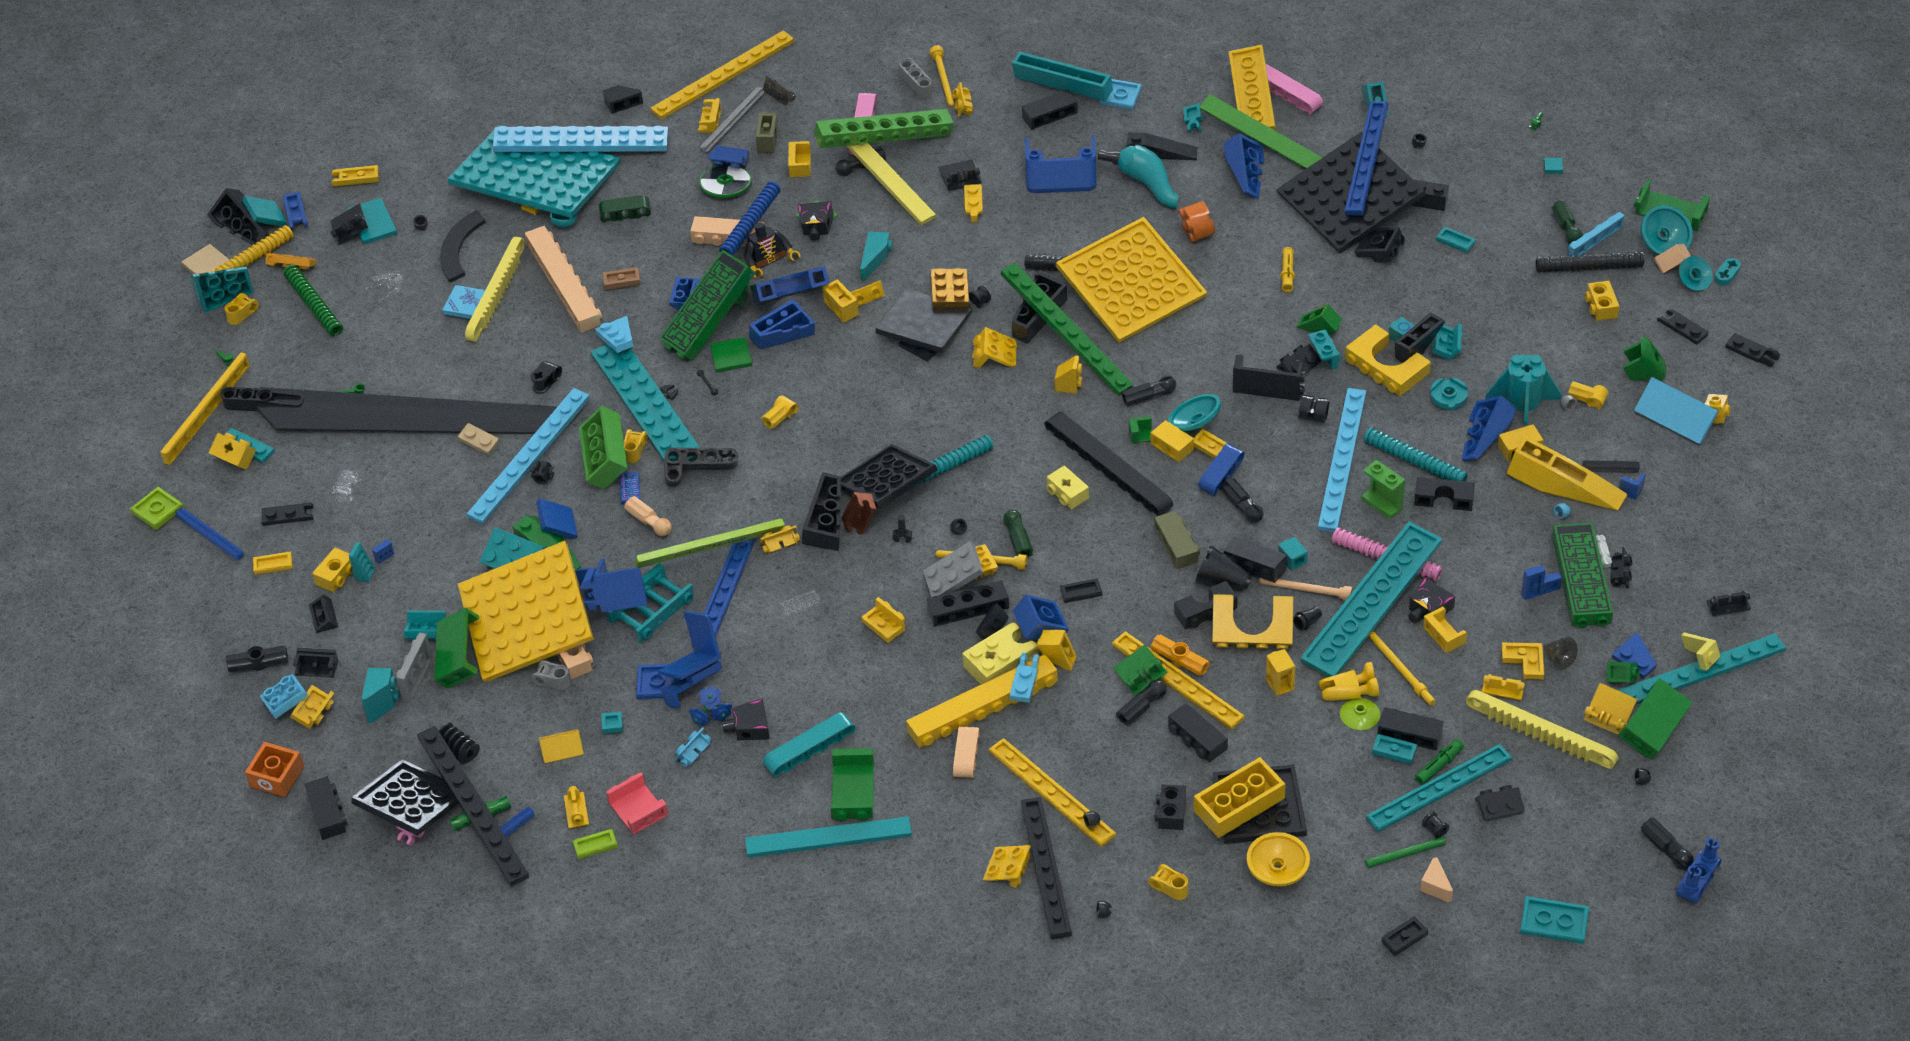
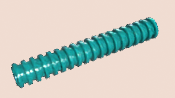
M1373 427L1368 429L1364 436L1365 443H1369L1371 446L1374 445L1375 448L1384 450L1386 453L1390 452V455H1395L1396 458L1405 459V462H1410L1411 465L1415 464L1416 467H1420L1422 470L1426 469V472H1431L1432 475L1441 476L1443 480H1464L1465 482L1467 480L1468 473L1466 471L1462 472V469H1457L1456 466L1452 467L1451 464H1447L1445 461L1442 462L1441 459L1436 460V457H1431L1430 454L1426 455V452H1421L1419 449L1416 450L1415 447H1411L1409 444L1405 445V442L1400 443V440H1395L1394 437L1390 438V435H1385L1383 432L1380 433L1379 430H1375Z
M984 435L983 438L979 437L978 440L975 439L973 442H969L968 445L965 444L963 447H959L958 450L954 449L953 452H948V455L944 454L943 457L940 456L938 459H933V462L929 461L937 466L938 471L923 481L927 482L928 479H933V476L937 477L938 474H943V471L948 472V469L952 470L953 467H958V464L962 465L964 462L973 460L974 457L977 458L979 455H983L984 452L987 453L989 450H993L994 444L992 439L988 435Z

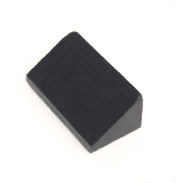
M323 594L309 604L316 633L339 627L332 599Z

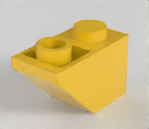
M1074 356L1057 367L1054 380L1055 391L1077 394L1078 387H1082L1083 377L1080 376L1082 374V364H1079V356Z

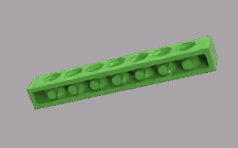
M947 109L816 121L814 136L819 148L942 137L951 134L953 121Z

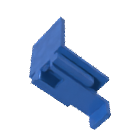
M605 558L600 559L597 568L577 569L575 572L580 589L585 591L584 605H588L589 610H595L600 605L601 612L646 606L648 603L640 568L607 572Z
M688 610L683 612L694 652L658 670V674L675 679L671 682V685L661 690L665 704L669 707H680L678 693L718 673L722 669L721 662L718 661L721 659V654L708 614Z

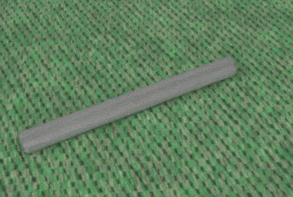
M756 87L700 146L702 152L708 153L764 95L761 87Z

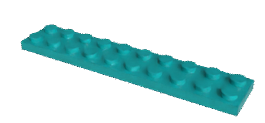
M606 344L590 351L591 356L643 431L647 432L649 441L663 461L665 459V452L670 448H700L631 348L617 353ZM675 456L668 458L672 462L678 460ZM694 456L687 458L691 462L697 460Z
M1408 521L1301 656V663L1327 677L1340 674L1442 544V538Z

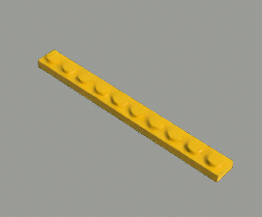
M784 30L654 105L651 107V112L661 120L794 43V38Z

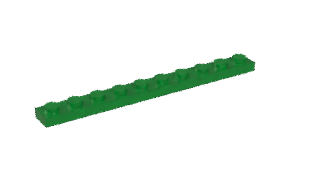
M1015 262L1001 270L1000 275L1116 395L1120 396L1121 391L1133 387L1134 384Z

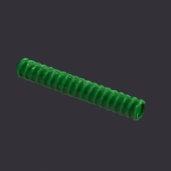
M296 265L287 266L283 271L284 277L296 290L328 334L334 337L337 336L334 334L342 333L343 325Z

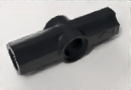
M286 645L267 649L253 646L247 652L227 655L228 671L234 672L245 669L261 671L269 665L288 662Z

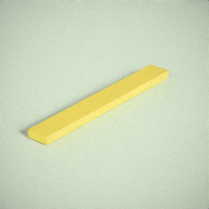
M869 143L846 146L921 226L936 218V214Z

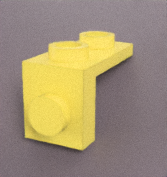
M1688 633L1681 635L1684 648L1696 653L1700 669L1707 671L1720 657L1716 640Z

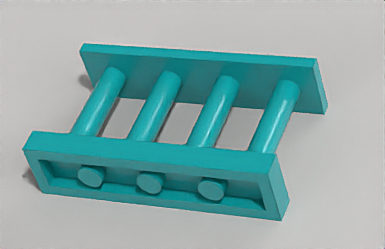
M661 563L655 565L642 579L646 597H650L663 607L656 613L646 606L633 607L649 617L643 624H640L626 614L630 608L605 612L606 619L613 624L617 620H622L634 628L637 641L640 643L644 639H649L660 625L684 604H689L694 597L693 585L689 583L681 589L666 579L665 566ZM657 585H663L676 595L668 601L652 589Z

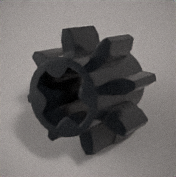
M537 461L536 465L533 464L531 467V477H533L535 482L544 484L548 479L552 480L554 467L547 461Z

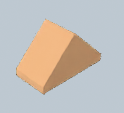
M1676 244L1656 256L1654 260L1660 271L1665 273L1680 266L1681 262L1691 255L1685 244Z
M1433 858L1421 880L1420 891L1450 902L1452 901L1453 889L1438 858Z

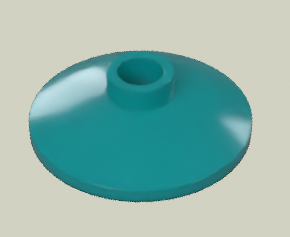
M1690 256L1684 259L1679 266L1680 279L1688 289L1702 291L1712 283V269L1703 258Z

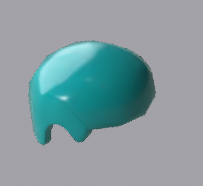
M550 212L551 222L559 228H568L577 219V213L572 218Z

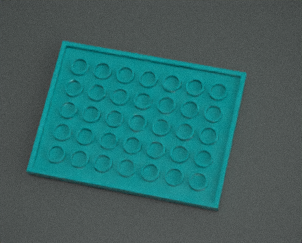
M493 131L448 177V184L572 218L621 163V158L600 152H493Z

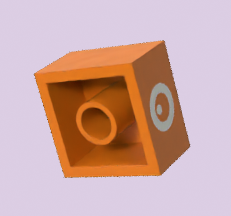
M264 742L245 771L250 787L286 797L303 770L304 764L300 752Z

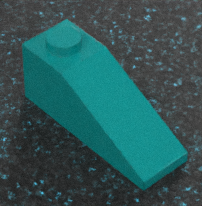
M868 231L860 266L861 280L865 281L888 257L889 251H892L893 240H890V233Z

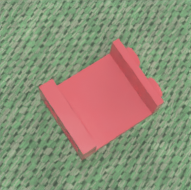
M641 772L606 791L608 803L633 835L668 815L666 803L663 799L658 801L646 787Z

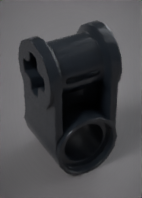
M542 361L538 368L530 375L533 382V391L537 394L548 391L557 381V378L561 377L562 367L548 361Z

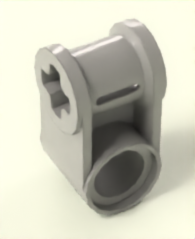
M545 660L540 661L537 672L531 676V680L535 684L558 690H565L571 685L570 675L566 666L550 663Z

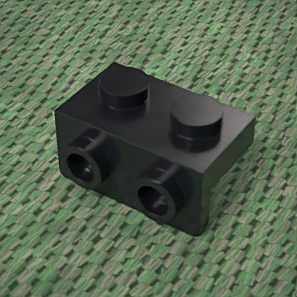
M1309 343L1305 347L1302 345L1298 346L1293 350L1294 354L1291 356L1286 354L1279 360L1281 363L1276 367L1277 369L1282 367L1285 372L1297 373L1299 363H1303V371L1308 372L1322 361Z
M1512 785L1499 787L1500 791L1492 792V789L1480 791V795L1475 797V801L1479 802L1483 820L1524 812L1519 787L1512 788Z

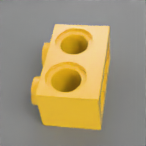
M838 279L822 287L824 303L843 323L859 315L857 299Z
M1610 281L1588 283L1584 296L1585 301L1590 303V314L1595 316L1596 321L1618 318L1619 304Z
M1285 649L1272 652L1266 656V681L1276 696L1294 690L1295 664Z

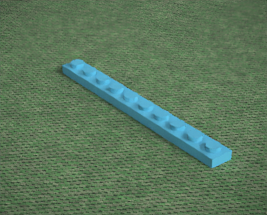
M575 388L570 391L469 510L467 518L482 525L487 521L531 470L532 465L537 463L590 400L589 394Z
M1347 389L1318 524V530L1334 532L1339 526L1366 390Z

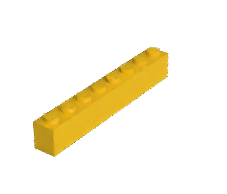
M1045 654L1039 657L1038 674L1032 696L1040 689L1052 687L1058 681L1057 669ZM1032 661L1027 662L1025 666L1032 667ZM1017 668L906 720L908 734L919 748L924 745L929 746L934 740L948 737L953 731L959 729V726L967 727L976 720H983L988 714L1000 712L1011 703H1018L1019 701L1010 700V692Z

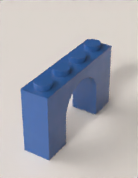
M825 266L750 285L754 303L826 285L829 284V279Z

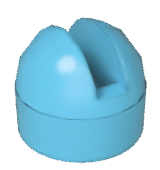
M1566 503L1557 504L1553 509L1556 516L1559 512L1563 513L1562 517H1558L1560 520L1568 517L1571 513V508Z

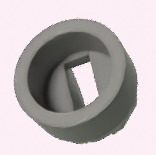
M1564 395L1561 398V406L1566 411L1571 410L1567 408L1570 404L1572 409L1575 408L1577 405L1576 398L1571 395Z

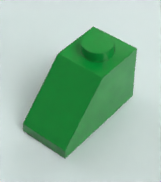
M1326 304L1302 315L1296 327L1313 333L1326 330L1328 334H1334L1339 329L1342 318L1329 304Z

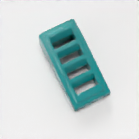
M356 542L349 554L355 580L369 582L375 567L361 543Z

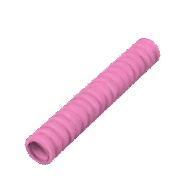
M1339 527L1332 536L1333 544L1338 543V546L1349 547V550L1360 551V554L1363 555L1365 553L1367 557L1371 556V558H1376L1377 560L1388 548L1384 544L1380 545L1379 542L1375 543L1374 540L1369 541L1368 538L1364 539L1363 536L1358 537V534L1353 535L1350 531L1347 533L1345 529L1342 531ZM1427 561L1417 576L1421 575L1423 578L1427 577L1429 580L1433 579V582H1436L1441 576L1442 566H1436L1435 563L1431 564L1430 561Z

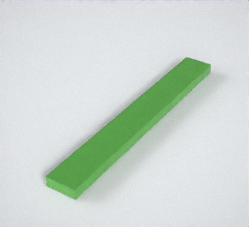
M1211 94L1207 96L1200 106V110L1304 169L1322 159L1321 156Z

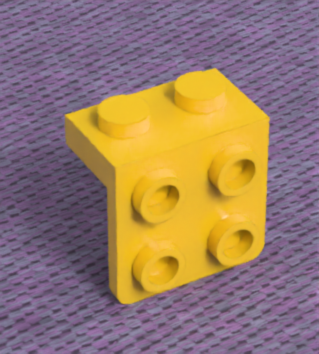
M987 327L974 337L973 367L981 368L988 358L1011 368L1016 365L1017 342L1015 339Z

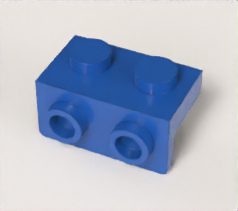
M716 145L714 152H709L708 159L717 166L729 164L732 168L746 167L749 150Z

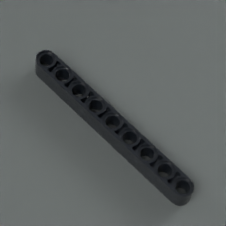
M1058 412L1044 422L1047 431L1050 430L1057 439L1063 440L1066 446L1078 452V455L1085 461L1088 460L1092 463L1091 465L1098 471H1102L1104 476L1110 481L1116 482L1117 486L1124 492L1130 493V496L1137 502L1140 501L1148 511L1160 516L1173 507L1172 499L1164 491L1063 412Z

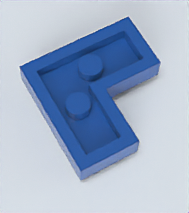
M1542 565L1524 570L1521 591L1523 599L1527 600L1559 590L1562 580L1559 572L1545 575L1546 570Z

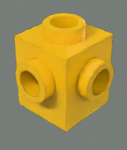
M1708 395L1704 404L1719 411L1713 424L1724 423L1726 417L1730 415L1728 395Z

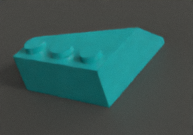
M247 267L199 273L190 276L196 301L204 313L230 303L241 293L247 296L254 293Z

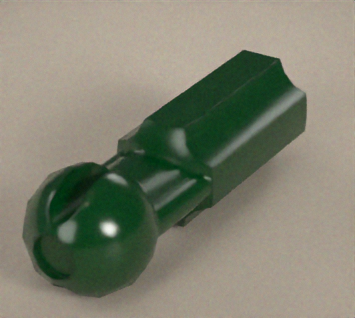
M1559 200L1555 202L1551 208L1561 228L1567 230L1565 238L1571 244L1573 241L1581 238L1583 233L1579 228L1574 227L1576 221L1566 201Z
M1010 509L1003 515V522L1009 530L1016 555L1021 554L1027 555V558L1033 555V547L1027 531L1023 527L1021 514L1017 510Z

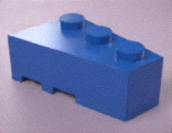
M794 299L749 324V338L759 349L815 335V322Z

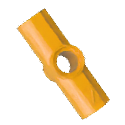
M1160 634L1154 638L1151 644V650L1171 660L1174 666L1184 667L1198 676H1203L1210 666V661L1190 651L1186 643H1175Z

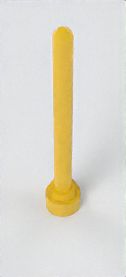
M936 45L930 48V56L936 61L947 104L949 107H953L954 100L942 61L944 56L943 48Z
M937 550L935 556L944 558L953 551ZM1019 554L1014 558L992 555L996 564L1013 565L1017 570H1026L1027 555Z

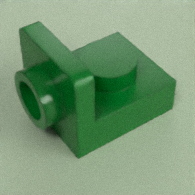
M1607 662V682H1637L1640 674L1637 662Z

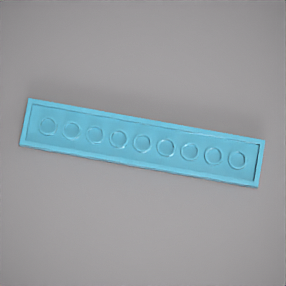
M662 126L495 127L493 152L667 151L668 129Z

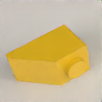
M1043 630L1041 637L1037 641L1038 649L1042 655L1045 654L1057 666L1071 671L1077 655L1066 631Z

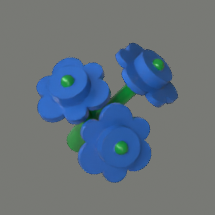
M708 686L707 689H702L699 692L701 697L700 703L706 706L702 711L699 708H691L689 710L694 723L702 726L708 725L709 720L706 714L708 709H712L713 720L722 721L732 714V705L730 703H721L720 697L722 693L719 689Z

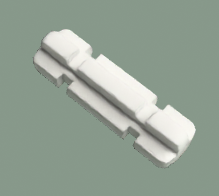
M1597 535L1596 540L1603 568H1610L1612 561L1609 557L1610 553L1607 543H1605V536Z

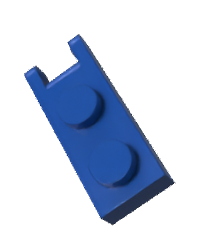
M300 192L283 195L290 229L293 230L294 224L302 222L304 227L308 226Z

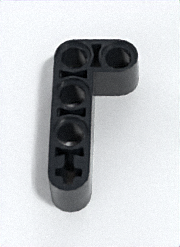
M670 448L665 452V483L669 487L678 486L681 483L682 470L733 469L738 463V452L733 448ZM675 456L678 460L672 462L668 458ZM694 456L697 460L691 462L687 458ZM713 456L716 460L710 462L706 458ZM670 474H676L678 478L673 480L670 479L668 476Z

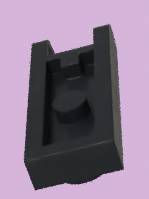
M1671 308L1666 311L1670 315L1669 318L1666 319L1663 316L1657 318V321L1696 345L1706 338L1709 333L1706 329Z
M301 503L262 508V526L313 520L314 516L306 514V509H313L314 505L313 503Z

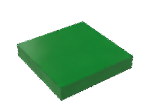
M746 337L710 343L716 373L752 366Z

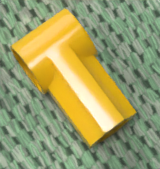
M1572 382L1568 395L1586 402L1588 407L1593 406L1600 410L1609 392L1601 385H1596L1592 388Z
M781 395L776 399L774 407L761 417L762 422L768 428L774 429L785 418H791L790 416L793 413H797L799 406Z

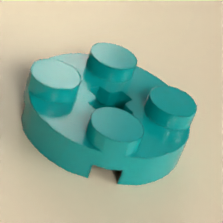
M1450 377V380L1440 378L1431 386L1430 399L1440 408L1453 411L1462 407L1467 402V386L1457 378Z

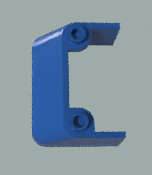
M1095 135L1091 136L1092 147L1081 149L1078 152V158L1043 159L1041 151L1029 150L1028 138H1025L1027 190L1032 193L1094 190L1097 186Z

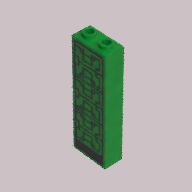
M722 250L659 339L664 342L663 346L671 352L673 349L676 350V355L683 360L686 358L691 361L695 359L756 272L728 252Z
M1593 523L1554 525L1552 538L1562 577L1571 626L1583 628L1588 625L1606 626L1611 624L1613 610Z

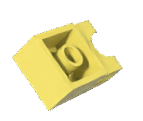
M1011 623L963 652V667L980 684H983L1017 668L1020 664L1022 652L1027 653V662L1032 661L1035 654H1040L1037 643L1032 640L1026 643H1017L1021 637V628L1016 623Z

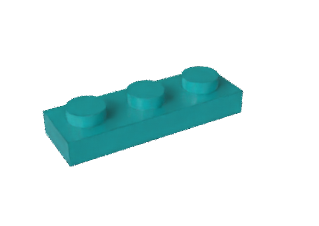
M233 428L227 431V433L236 436V441L239 442L242 439L251 443L250 447L256 449L252 459L262 464L275 453L274 448Z

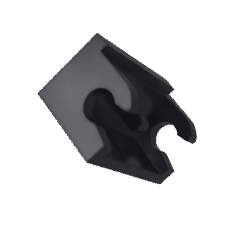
M297 648L293 665L297 666L295 675L334 678L339 662L336 650Z

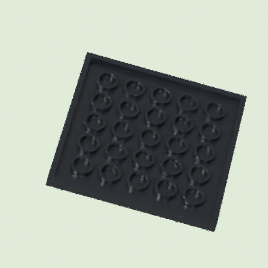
M1363 132L1358 133L1277 188V192L1339 253L1426 195L1425 190L1379 148L1363 215H1345V207Z

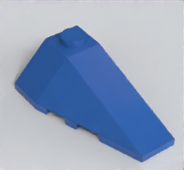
M1238 133L1223 142L1224 154L1243 192L1253 198H1259L1261 182L1257 177L1262 175L1263 172L1259 169V164H1264L1263 147L1261 144Z

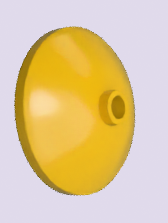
M1274 832L1262 835L1253 841L1247 852L1249 871L1257 880L1267 885H1291L1303 878L1309 869L1310 855L1307 847L1301 840L1287 833Z

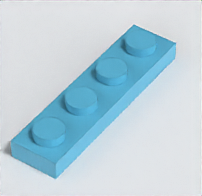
M1618 212L1614 216H1610L1602 224L1597 225L1590 232L1585 233L1578 240L1573 241L1568 247V256H1581L1621 229L1624 225L1625 215Z

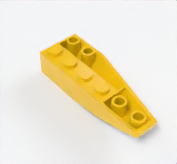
M1524 436L1516 449L1506 473L1510 477L1540 492L1615 511L1620 509L1627 497L1625 492L1600 476L1527 436Z

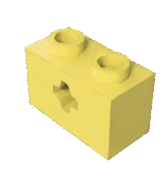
M1066 466L1047 476L1046 487L1051 495H1056L1063 506L1067 505L1072 510L1089 499V487Z

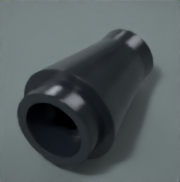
M1315 606L1311 609L1297 612L1293 617V623L1297 629L1307 630L1322 616V611L1319 607Z

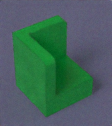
M1151 416L1129 419V433L1132 444L1151 442Z

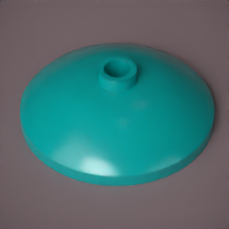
M1668 205L1656 206L1645 214L1641 222L1642 239L1646 246L1657 255H1660L1676 244H1685L1688 249L1692 242L1693 231L1691 223L1686 215L1675 207Z
M1203 394L1193 397L1180 404L1171 413L1168 422L1183 432L1202 429L1218 415L1221 401L1214 394Z

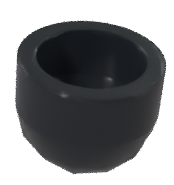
M1422 133L1414 134L1412 139L1413 146L1415 148L1424 147L1427 137Z
M417 215L413 219L414 227L417 230L426 229L428 221L424 215Z
M962 518L955 519L951 522L950 529L954 534L964 533L967 530V523Z
M1643 768L1635 770L1636 785H1646L1650 782L1651 776L1648 770Z
M1089 811L1083 814L1084 822L1088 829L1099 825L1100 815L1097 812Z
M1097 901L1096 910L1097 912L1099 911L1097 918H1106L1111 915L1112 912L1108 911V908H1112L1109 902Z

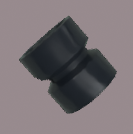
M1303 394L1299 408V418L1307 420L1313 418L1314 421L1325 423L1330 399L1319 397L1316 400L1314 396Z

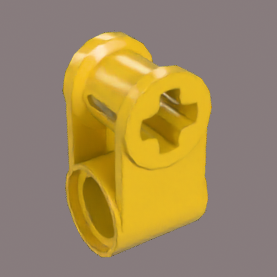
M244 293L239 294L225 306L228 323L231 325L241 323L258 309L259 302L248 298Z
M631 429L626 431L624 439L626 462L635 463L640 459L648 439L646 431L642 433L632 432Z
M1161 864L1158 867L1157 873L1148 879V884L1152 888L1163 892L1173 899L1183 900L1189 894L1187 877L1165 864Z

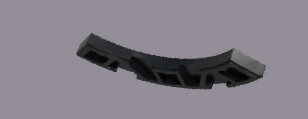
M477 210L456 223L442 244L440 254L441 265L450 283L466 276L459 263V252L463 241L474 230L486 224L485 219Z

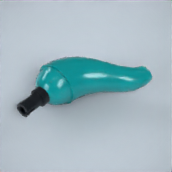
M1137 144L1136 146H1128L1121 152L1099 149L1097 160L1112 162L1113 165H1118L1125 175L1146 185L1162 205L1176 209L1179 195L1172 190L1165 166L1154 152Z

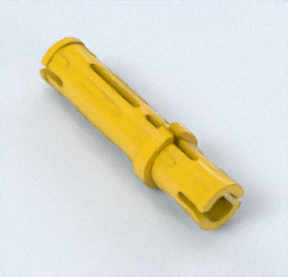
M1286 247L1282 251L1283 262L1280 277L1284 292H1291L1293 290V280L1295 279L1293 271L1294 250L1291 247Z

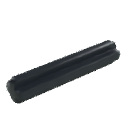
M1584 460L1582 466L1591 472L1638 473L1640 470L1638 461Z

